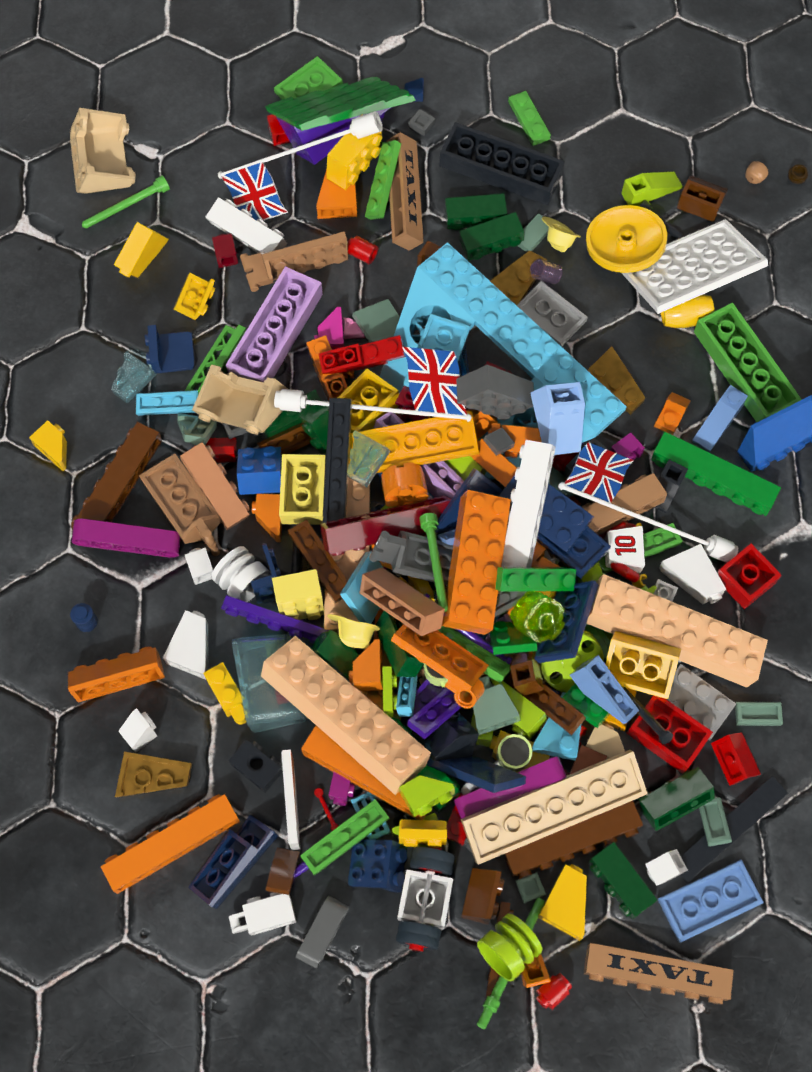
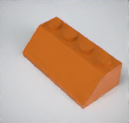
M144 647L137 653L120 654L116 659H102L91 666H77L73 671L68 672V690L79 703L163 679L165 675L159 652L156 647Z

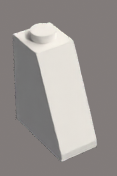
M701 544L663 560L659 567L664 575L702 604L709 601L711 604L719 601L726 590Z
M185 610L163 659L170 666L206 680L203 673L208 670V623L206 618H204L205 615L198 611L191 613Z

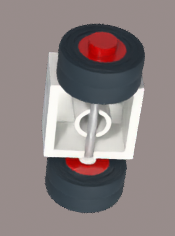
M414 847L410 867L417 871L406 870L398 912V920L400 922L396 941L408 945L411 950L423 952V949L437 950L441 929L445 927L453 878L443 876L452 874L454 855L443 851L440 847Z

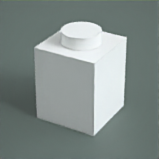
M195 548L189 551L188 554H185L195 585L212 579L213 568L206 548Z
M677 849L669 851L645 864L648 876L655 882L656 886L688 871Z

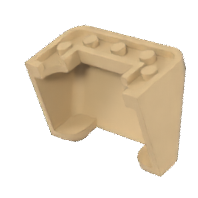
M79 108L70 131L77 193L86 194L127 188L135 183V172H133L131 167H126L123 139L125 135H128L129 124L126 123V116L124 114Z
M211 365L192 411L199 415L198 418L202 421L210 423L212 420L244 428L246 431L258 435L259 432L263 433L283 411L280 408H275L274 399L276 391L288 388L273 378L267 377L263 383L238 377L233 372L226 374L221 370V367Z

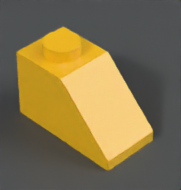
M47 420L29 438L41 453L64 471L66 469L67 441L63 435L65 432L58 424L53 425Z

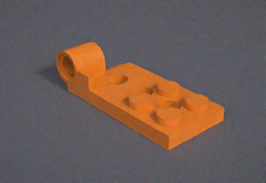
M403 624L393 635L391 641L397 644L399 648L407 651L420 662L448 679L445 687L455 693L454 698L459 706L471 708L483 695L485 689L479 678L489 665L438 630L420 636Z

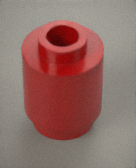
M558 973L556 976L552 975L550 982L544 983L536 990L538 994L536 999L543 1008L547 1009L549 1007L553 1010L569 995V990L572 986L561 973Z

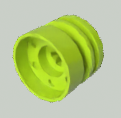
M509 913L502 918V922L500 921L495 925L496 932L488 931L477 942V946L481 955L493 970L504 979L514 981L524 971V963H532L534 957H538L542 953V946L533 931L521 919Z

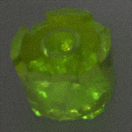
M527 591L510 612V618L519 632L541 643V641L548 639L554 640L561 633L565 624L562 621L565 610L561 603L545 594Z

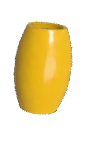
M703 294L661 312L663 325L672 328L696 326L699 319L714 312L712 297Z

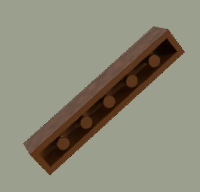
M139 422L129 429L127 439L117 448L115 458L107 464L105 473L95 483L91 496L84 500L83 508L79 515L76 514L71 522L72 530L74 520L76 519L112 523L140 478L139 475L143 473L160 446L162 438L158 431Z
M632 800L507 852L503 856L511 877L518 876L519 879L532 875L531 871L540 868V871L553 867L552 862L560 859L562 863L575 858L574 854L582 851L583 854H588L595 851V846L604 843L605 846H608L613 842L616 843L618 841L617 837L625 835L626 838L637 835L639 833L638 829L643 826V823Z

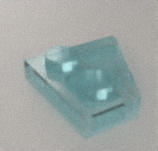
M126 351L123 356L125 358L123 366L119 367L117 378L114 380L111 390L128 404L156 374L154 370Z
M354 430L352 436L354 443L353 449L350 450L351 461L348 465L347 476L359 484L368 487L391 451L382 444Z

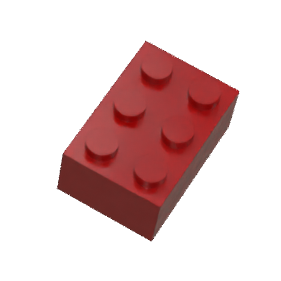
M653 695L645 708L665 730H669L673 734L672 740L667 744H663L659 740V736L640 715L627 734L678 771L684 773L713 732L667 699Z

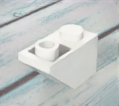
M136 708L119 729V733L136 753L157 737L154 729L157 727L146 712L141 714Z

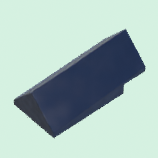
M249 815L237 833L231 829L228 831L188 888L209 906L218 909L279 835Z

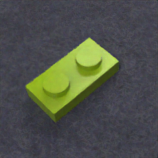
M384 666L383 711L390 718H393V710H397V696H393V688H397V676L392 674V666Z

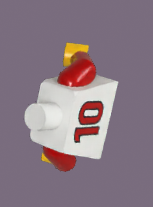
M622 521L612 527L604 538L611 545V549L604 555L605 565L631 581L634 587L643 588L646 585L641 580L647 579V575H639L645 566L642 524L637 523L635 525Z

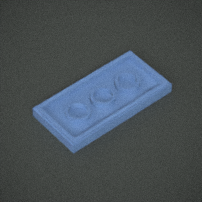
M742 860L658 898L679 943L764 903Z

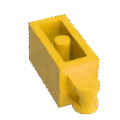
M222 662L204 672L203 674L226 716L232 715L237 724H245L248 716L244 708L247 705L224 663Z

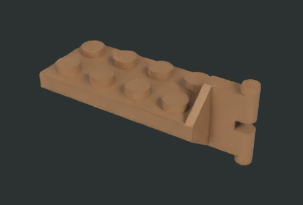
M345 232L268 253L261 252L250 256L246 253L240 255L244 271L248 273L246 277L251 291L256 292L260 286L274 283L273 280L279 278L285 266L303 274L312 269H321L327 265L339 264L344 260H348Z
M171 455L139 475L141 481L183 542L187 544L203 540L211 554L218 556L220 550L212 532L222 520L177 455Z

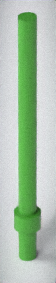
M540 898L536 899L525 922L531 930H533L545 904V901ZM499 976L491 995L487 996L483 1004L484 1010L477 1022V1026L482 1029H486L492 1014L497 1012L500 1005L499 999L508 980Z

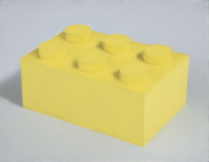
M282 454L279 517L282 524H300L306 519L312 525L323 523L325 455Z
M316 569L272 578L280 614L297 620L306 618L308 620H315L324 615L322 594Z

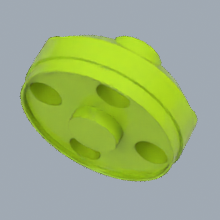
M584 630L576 658L539 663L543 678L549 685L561 692L567 693L575 684L570 674L582 663L597 655L604 662V655L597 639L592 633ZM585 640H591L592 644L589 647H581ZM553 672L561 673L556 679L550 678Z

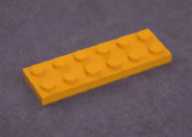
M467 411V414L469 413L472 416L469 422L463 419L435 417L350 433V477L354 478L381 473L393 465H396L397 468L404 467L403 463L424 465L478 455L479 449L472 411Z

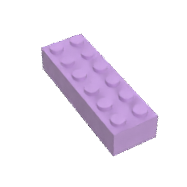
M285 266L226 363L228 373L233 372L238 377L263 383L267 377L274 378L323 295L321 282Z

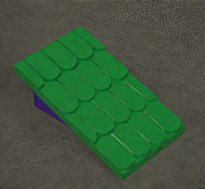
M369 77L352 84L344 83L325 91H314L294 99L291 96L266 105L265 108L269 113L277 117L293 148L350 129L352 119L360 117L362 114L366 115L376 111L381 116L391 107L416 100L407 90H401L398 86L390 85L387 81H381L378 77ZM343 136L299 150L296 153L315 165L327 156Z

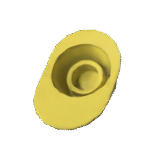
M542 217L543 222L548 225L547 240L554 249L565 252L567 248L572 246L576 237H581L563 223L550 217Z
M333 614L327 615L329 619L338 623L341 641L346 646L352 648L366 649L370 644L373 632L380 630L379 626L356 622Z

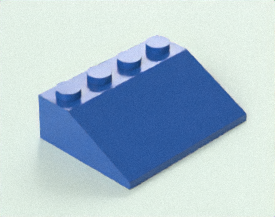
M812 395L751 425L737 451L750 472L756 469L761 471L768 467L770 462L774 460L778 462L788 455L787 453L791 451L798 452L805 447V444L812 443Z

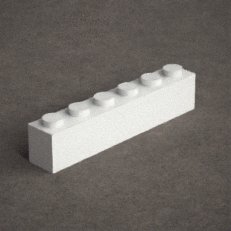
M526 440L525 445L521 446L519 457L522 458L520 467L516 469V489L512 490L510 497L513 504L508 516V528L501 567H531L556 449L552 444Z

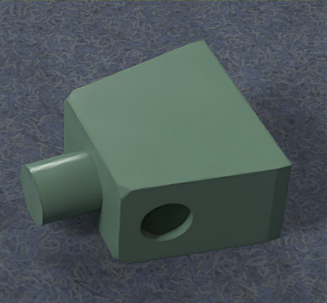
M489 676L480 678L479 680L483 683L485 690L473 706L479 735L521 721L519 713L503 685L492 686Z

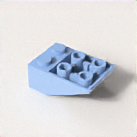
M580 382L546 385L531 392L542 443L555 446L554 455L580 452L585 409Z

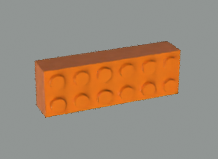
M467 490L460 497L446 591L448 610L444 612L442 626L483 635L493 630L498 590H495L497 569L502 566L511 499Z

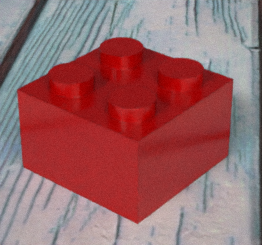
M752 543L717 572L726 591L744 610L775 585L782 576Z

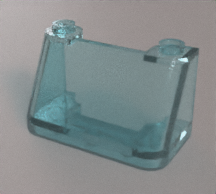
M289 634L232 639L244 714L247 725L253 733L306 721L305 715L261 677L263 662L293 638H290Z

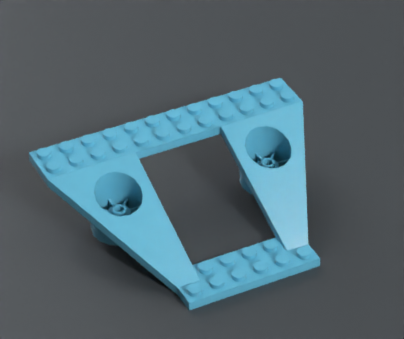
M448 242L417 267L394 336H402L404 347H418V344L414 341H420L425 329L422 326H426L430 314L471 326L470 330L476 325L532 378L534 391L546 385L580 382L585 401L582 443L595 438L626 410V405ZM415 330H418L420 332V335L412 334L415 332ZM406 357L388 361V364L383 365L380 378L399 390V394L404 386V380L408 372ZM534 407L527 409L524 413L512 415L507 420L497 418V422L502 425L538 428V424L533 423V421H537ZM530 420V423L526 425L522 422ZM486 432L478 440L480 441L482 438L484 439L485 435H488V432ZM519 455L517 458L506 457L516 467H520L522 458ZM489 472L484 475L489 480L495 479Z

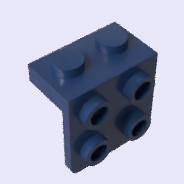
M148 325V334H145V344L149 346V352H146L147 365L151 364L154 374L194 369L193 337L191 332L159 335L156 325Z
M266 543L262 544L271 575L251 581L257 604H267L274 601L276 597L272 578L281 576L272 548L268 549Z
M362 839L352 848L348 884L352 887L382 888L391 892L401 893L404 883L407 847L393 840Z

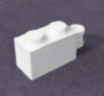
M275 892L270 893L269 898L262 900L260 896L248 899L247 904L242 905L244 912L229 916L232 933L248 930L251 936L297 923L290 894L286 895ZM245 917L247 925L240 926L239 919Z

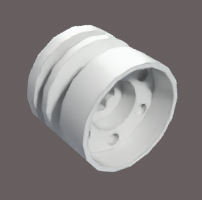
M239 546L220 560L213 570L211 578L216 584H219L222 590L228 589V596L248 602L255 597L251 581L270 576L271 573L260 561L254 562V556L244 546Z

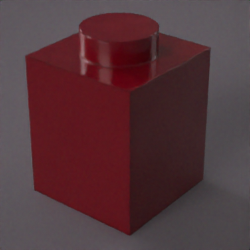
M232 233L212 237L218 267L237 265L238 260Z

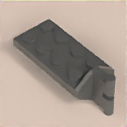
M401 530L398 537L390 535L387 531L381 532L369 556L370 561L389 563L392 565V571L395 573L435 583L427 537ZM437 540L444 585L447 586L453 545Z

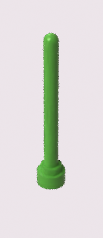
M162 175L156 178V181L150 187L82 222V226L89 228L156 192L164 193L170 190L169 185Z
M426 513L420 516V525L427 534L438 605L444 608V612L448 610V603L435 533L438 519L436 514Z

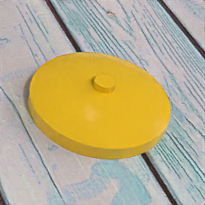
M633 205L617 206L603 211L593 219L587 229L586 246L591 258L601 267L620 273L637 272L652 266L661 258L667 246V229L662 219L651 210Z

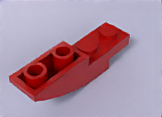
M398 335L363 345L357 343L318 353L322 374L367 369L388 364V361L404 358L406 356L402 348L404 347L402 336Z

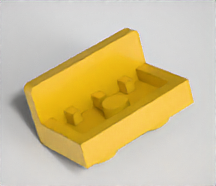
M189 273L174 310L194 320L200 315L203 316L208 308L206 301L212 297L215 291L213 287L215 280L211 278L207 282Z
M401 819L399 844H404L406 847H417L418 844H425L432 848L442 847V845H446L447 841L446 821Z

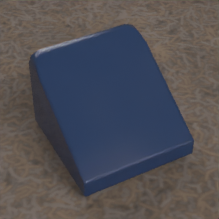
M424 78L405 83L404 90H407L414 96L415 102H423Z

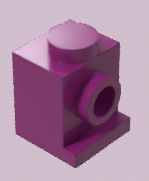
M630 432L614 444L610 451L635 460L636 457L640 458L645 447Z
M333 772L329 799L333 800V803L336 805L346 806L348 798L354 795L355 784Z

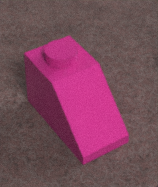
M337 307L318 326V335H314L315 339L326 335L332 350L344 347L341 307Z

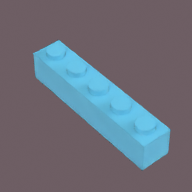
M418 674L416 677H400L396 704L399 717L413 716Z

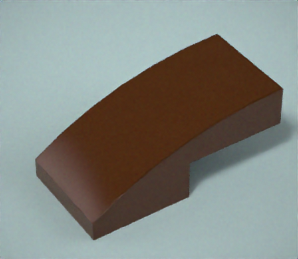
M277 847L266 891L289 895L300 851Z

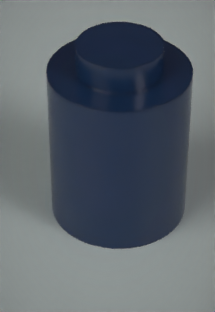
M80 603L72 608L70 617L80 631L90 632L97 626V616L88 604Z

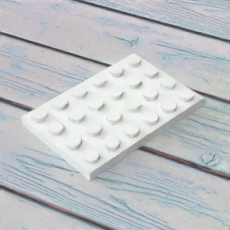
M725 219L667 244L661 258L652 266L637 272L622 274L657 313H661L767 267L768 259Z

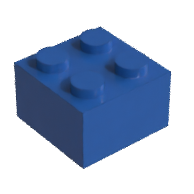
M268 446L265 448L238 449L237 480L239 495L280 493L281 447Z

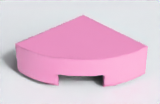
M343 318L344 339L365 338L362 330L353 319Z

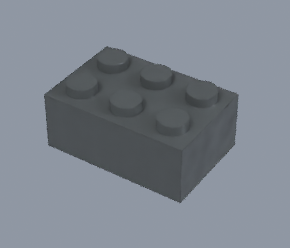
M485 365L456 379L457 403L466 406L468 409H475L483 414L493 415L500 420H507L510 416L524 413L527 409L533 407L530 394L534 391V383L532 381L490 365Z

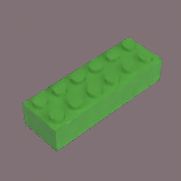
M733 303L698 320L694 329L695 335L729 384L748 396L744 405L756 422L802 400Z

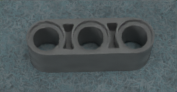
M328 895L301 944L296 958L317 969L350 906Z

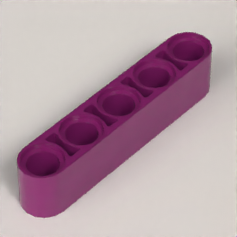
M76 519L73 525L72 543L78 546L173 558L179 556L180 536L176 531L89 519Z
M553 757L518 772L526 776V783L522 786L496 793L480 788L455 799L454 803L461 819L516 796L565 779L567 775L559 757Z

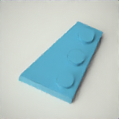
M548 718L532 746V752L575 761L578 753L581 725L571 736L553 720Z

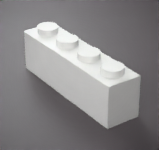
M218 197L206 215L207 220L212 225L227 234L232 233L233 238L257 253L276 251L285 248L287 245L283 238V233L275 228L273 231L267 228L268 224L259 218L257 221L251 218L252 214L245 209L238 210L235 208L236 204L229 199L224 201Z

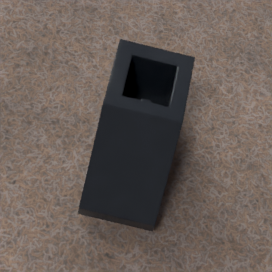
M668 460L658 479L667 496L664 503L654 508L664 513L667 512L688 468Z

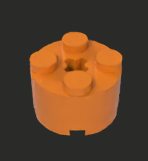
M403 463L404 467L397 468L396 465H393L382 473V487L387 507L401 506L429 498L425 475L421 466L414 463Z

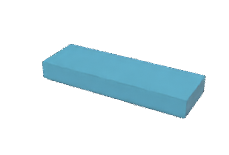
M198 391L136 394V414L141 416L195 413L192 409L199 395Z

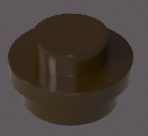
M800 164L791 167L788 172L789 180L796 184L804 183L808 178L807 168Z

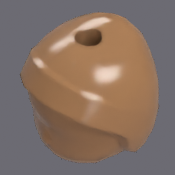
M753 161L749 164L745 175L750 183L758 184L766 179L768 169L763 163Z

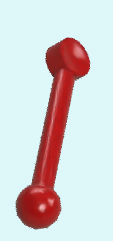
M317 788L314 794L319 798L330 821V829L333 831L339 825L335 823L324 800L323 790Z

